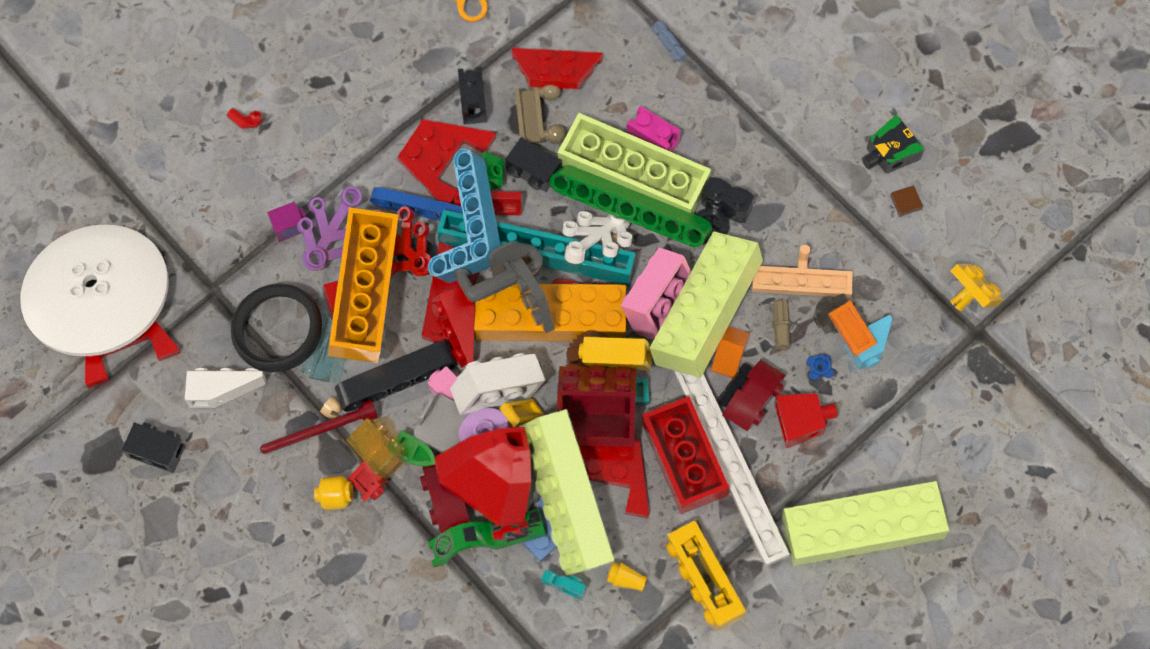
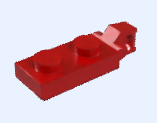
M458 191L455 192L454 205L461 206ZM490 191L495 215H522L521 192Z

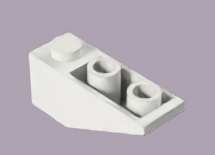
M197 368L195 371H187L185 401L189 408H215L266 385V377L263 371L255 368H247L245 371H235L230 368L210 371L206 368Z

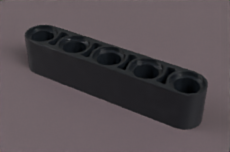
M443 340L338 383L334 389L343 410L350 412L359 409L358 407L362 406L363 402L371 399L375 402L429 380L436 370H442L445 367L452 370L458 363L452 353L449 342Z

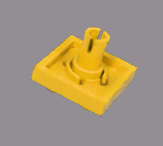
M957 264L950 270L965 287L950 300L953 305L956 304L955 308L962 312L974 298L983 308L997 307L1004 301L1000 295L1002 293L1001 290L993 282L989 283L983 277L985 273L978 265Z

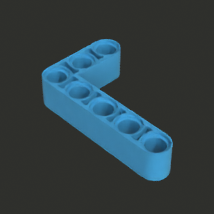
M465 148L455 154L454 169L468 243L434 256L428 264V271L432 276L448 283L457 281V278L454 276L457 269H467L469 275L489 268L488 258L490 253L495 248L501 246L485 161L481 156Z

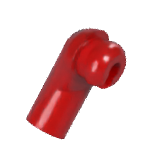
M231 108L226 115L227 118L241 129L257 128L262 123V114L256 110L244 116L235 108Z

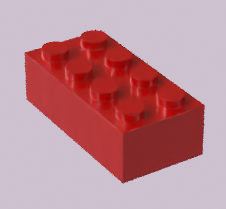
M690 396L642 414L641 424L680 515L728 496L730 487Z

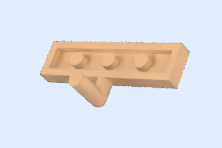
M802 245L798 256V268L760 266L752 280V292L851 298L853 271L807 269L810 247Z

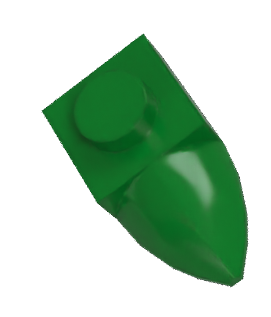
M401 430L390 453L412 465H435V456L428 445Z

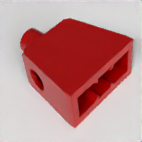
M815 393L777 395L775 398L774 406L786 448L824 434L826 429L825 421L837 418L835 404L820 406L818 395Z

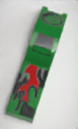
M536 509L526 512L523 525L497 526L493 522L464 523L452 527L428 542V546L434 552L435 559L432 560V564L435 568L448 564L451 557L466 549L488 547L498 550L544 537L546 533L540 510Z

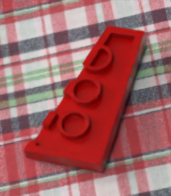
M439 242L437 255L455 247ZM481 271L468 276L473 286ZM433 276L421 335L422 339L432 343L447 340L442 332V322L433 312L432 299L441 293L459 287L458 281L448 283Z

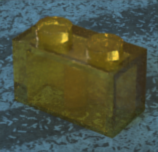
M367 418L346 441L376 475L388 479L408 457L402 451L404 446L396 438L393 437L391 439L387 434L389 429L381 421L374 422Z

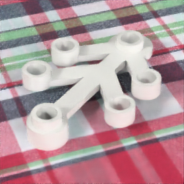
M579 212L577 223L573 221L563 223L562 233L569 237L575 235L589 236L580 242H570L565 249V260L573 264L582 263L585 258V251L599 240L602 241L603 255L615 257L618 252V245L621 247H629L631 245L632 234L626 231L630 226V222L611 214L607 217H592V214L589 212ZM590 225H603L602 227H587ZM611 232L617 233V244L612 241Z

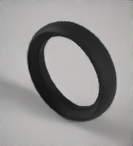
M269 284L251 292L237 307L231 322L232 343L238 355L253 368L265 372L287 371L306 361L317 348L322 334V316L316 302L304 290L289 284ZM275 297H288L300 302L308 312L310 328L305 341L295 352L278 359H266L257 356L248 349L244 340V326L247 317L257 305Z

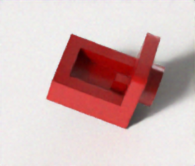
M368 460L363 461L347 478L363 495L361 499L364 502L371 499L377 500L385 492L383 487L388 482Z

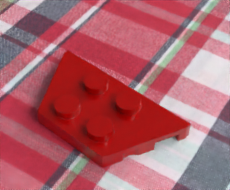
M512 48V59H516L518 62L519 70L526 77L530 87L543 88L547 85H553L558 89L578 90L583 84L584 79L593 73V67L597 63H602L603 52Z

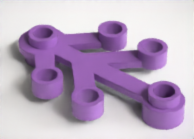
M350 186L341 192V204L329 225L324 211V200L320 197H315L309 202V209L315 214L321 238L316 245L312 233L313 222L310 218L304 217L298 221L297 229L303 234L307 248L302 256L303 264L307 269L318 271L326 265L327 261L342 258L343 245L339 249L325 250L330 242L345 238L346 229H337L346 216L349 207H354L361 201V192L356 187ZM347 194L353 197L352 202L346 200ZM314 201L320 203V209H316L313 206ZM307 222L309 228L303 229L301 223ZM311 255H315L318 258L317 263L311 261Z

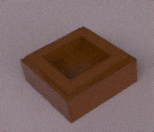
M914 185L892 192L890 195L899 217L922 210L923 208Z

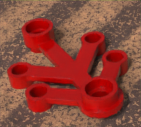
M401 207L397 214L398 219L402 221L401 236L396 232L393 256L405 255L409 261L396 263L392 260L391 275H394L396 272L411 271L418 277H424L430 274L428 264L432 259L427 254L429 226L423 222H416L412 228L413 210L408 207ZM379 209L373 210V211L383 212V211H381V210H379ZM408 211V216L404 218L405 212ZM423 226V231L419 233L420 227ZM412 232L417 236V251L412 248Z

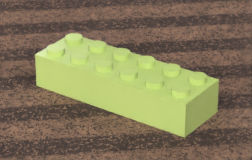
M578 113L558 151V158L562 160V167L564 165H572L694 214L702 198V192L711 177L710 168L581 113Z
M713 231L650 346L655 365L698 378L702 377L763 262L757 242Z
M567 410L538 417L519 426L525 427L530 448V468L534 471L536 490L541 495L544 503V515L549 520L552 528L551 537L554 544L557 545L560 554L559 563L561 568L565 571L566 575H570L614 561Z
M937 481L786 508L782 514L793 566L945 539L949 532Z

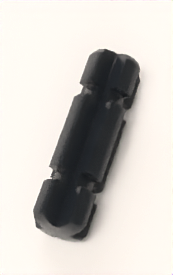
M747 363L742 364L738 370L739 372L734 375L726 386L725 392H722L718 397L720 405L725 408L727 407L736 391L740 390L747 381V375L753 369L752 366Z

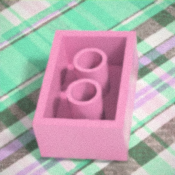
M658 248L654 256L649 259L643 273L636 279L635 285L629 294L624 297L621 307L635 334L651 340L655 339L691 273L683 255Z

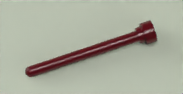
M372 399L363 402L362 406H359V409L265 443L260 446V452L267 454L363 419V421L368 420L369 422L378 419Z

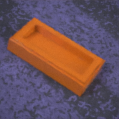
M851 300L828 314L854 357L877 344Z

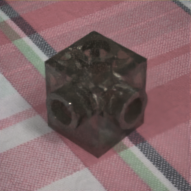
M844 293L833 298L831 296L825 297L816 305L813 319L816 326L822 328L825 335L831 332L833 334L839 333L828 314L848 302Z

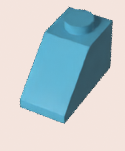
M891 315L867 326L877 344L856 357L852 355L848 346L844 343V347L859 370L864 367L870 369L880 363L892 323Z

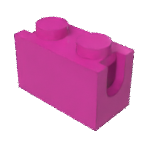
M642 106L637 109L636 119L634 121L630 119L627 123L628 134L667 151L673 152L680 143L681 130Z

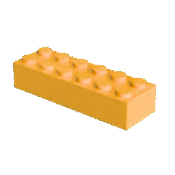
M349 207L329 341V357L378 363L398 214Z
M517 284L475 302L474 330L476 341L573 342V339H577L578 335L581 337L582 333L588 330L599 332L600 336L604 334L605 338H625L626 315L621 307L626 296V285L539 284L546 295L555 330L545 333L541 325L536 326L531 316L532 310H526L521 300L522 293Z

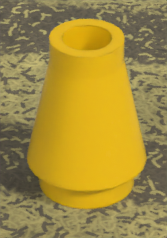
M613 562L606 581L612 583L611 586L634 589L642 592L647 577L639 574L622 562H619V564Z

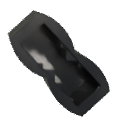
M710 177L702 192L701 204L705 208L719 210L734 222L746 223L753 208L754 196L746 189L732 187L723 179Z

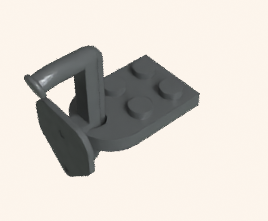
M511 241L495 248L488 258L493 277L474 286L468 278L469 271L467 269L460 268L455 271L454 276L457 278L461 289L467 299L472 302L480 301L517 284L522 293L521 300L526 310H532L531 316L536 326L541 325L545 333L555 330L546 295L533 276L543 264V258L535 246Z

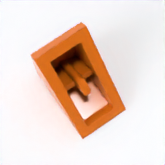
M728 326L718 345L711 372L733 378L738 371L750 333Z

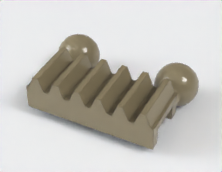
M547 85L543 88L534 87V90L519 91V88L515 89L520 137L532 144L543 143L545 140L558 144L564 140L565 130L560 125L555 124L547 130H543L540 97H544L548 101H554L559 97L560 89L553 85Z

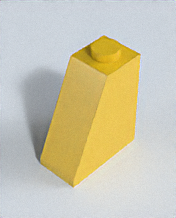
M584 337V343L579 345V358L582 359V363L588 366L601 365L611 368L628 366L636 368V370L651 371V344L646 339Z

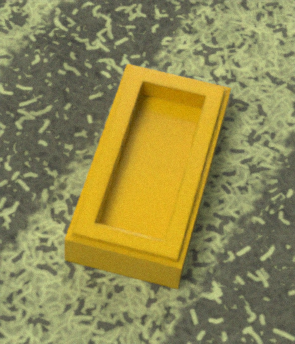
M532 398L505 402L499 408L512 427H519L538 417L545 416Z

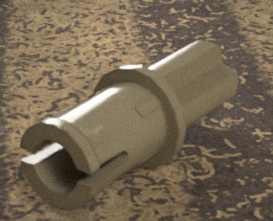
M777 300L773 303L774 322L772 323L775 333V349L787 350L791 348L789 328L792 326L791 322H789L788 303L785 300Z

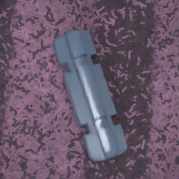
M658 21L652 26V30L659 36V40L667 51L671 52L673 59L678 62L682 61L687 56V53L680 47V43L671 31H668L666 24Z

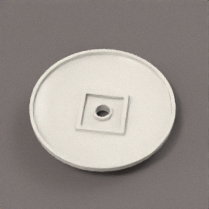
M106 224L83 227L53 241L32 262L21 288L20 304L22 314L34 336L55 351L73 356H95L109 353L136 340L157 319L168 293V271L157 247L141 233L117 225ZM97 280L93 287H85L88 281Z

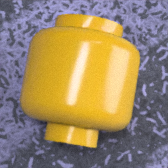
M344 476L322 478L319 486L314 488L316 503L320 502L321 507L327 511L347 508L349 502H352L354 498L351 481H347Z

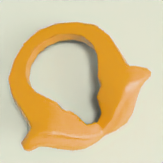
M453 0L457 2L460 17L468 22L481 20L488 11L487 1L478 0L482 5V11L478 16L470 17L463 10L465 0Z

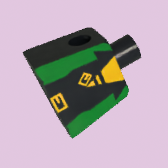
M895 115L869 138L867 144L869 153L862 157V162L868 170L879 164L885 173H890L921 160L924 148L899 116Z

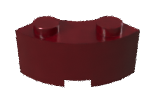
M760 359L747 375L748 380L740 390L736 391L722 416L747 432L754 425L758 427L766 415L763 412L773 397L776 398L777 395L782 393L785 387L782 382L786 375Z
M422 466L424 476H420L423 492L429 490L434 508L429 510L432 524H438L440 533H444L452 527L469 523L464 501L439 483L436 466Z

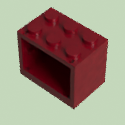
M574 364L559 366L557 412L567 410L577 444L581 446L634 447L636 368L628 366L611 368L601 365L579 367Z

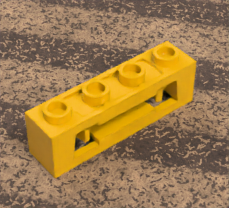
M696 521L667 534V544H665L667 552L671 558L676 557L679 562L678 571L684 581L689 580L692 586L690 592L697 604L701 602L705 612H703V616L709 626L714 625L716 631H719L743 618L746 610ZM698 549L701 553L700 560L719 592V595L714 597L715 600L713 602L710 599L711 592L692 560V557L698 555Z

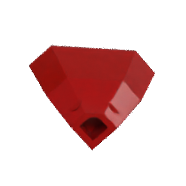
M525 427L499 428L471 436L434 458L438 481L441 485L497 526L523 525L531 485L530 448Z

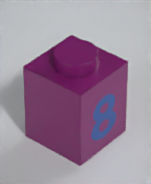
M295 201L267 212L279 242L302 234L297 229V223L306 215L303 208H297ZM302 222V223H301V226H302L303 229H305V226H304V223H305V222Z

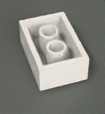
M519 353L511 358L503 359L502 357H496L489 362L480 363V361H474L467 364L465 370L450 387L459 414L464 415L483 408H500L505 402L530 399L545 382V378L535 353L529 355Z

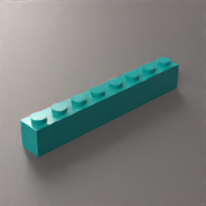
M443 210L437 229L439 242L454 247L468 243L463 214ZM496 221L500 245L515 241L535 246L543 258L542 267L626 286L630 285L635 266V252L618 249L615 257H607L602 253L603 245L594 244L585 251V258L582 263L573 264L564 258L566 246L572 241L580 242L582 240Z

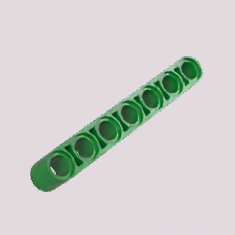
M564 165L550 178L551 188L561 195L690 247L701 246L712 232L711 224L702 217L572 165ZM672 221H675L678 224V227L675 226L672 223ZM694 230L699 231L701 236L696 234Z

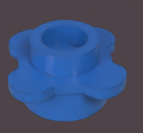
M824 354L815 357L811 356L807 359L806 364L810 368L809 377L812 380H818L821 377L831 378L834 371L831 369L830 356Z

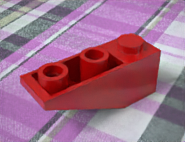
M459 286L432 299V309L442 322L443 335L450 341L453 348L452 353L457 363L463 368L473 362L475 306L472 301L467 299Z

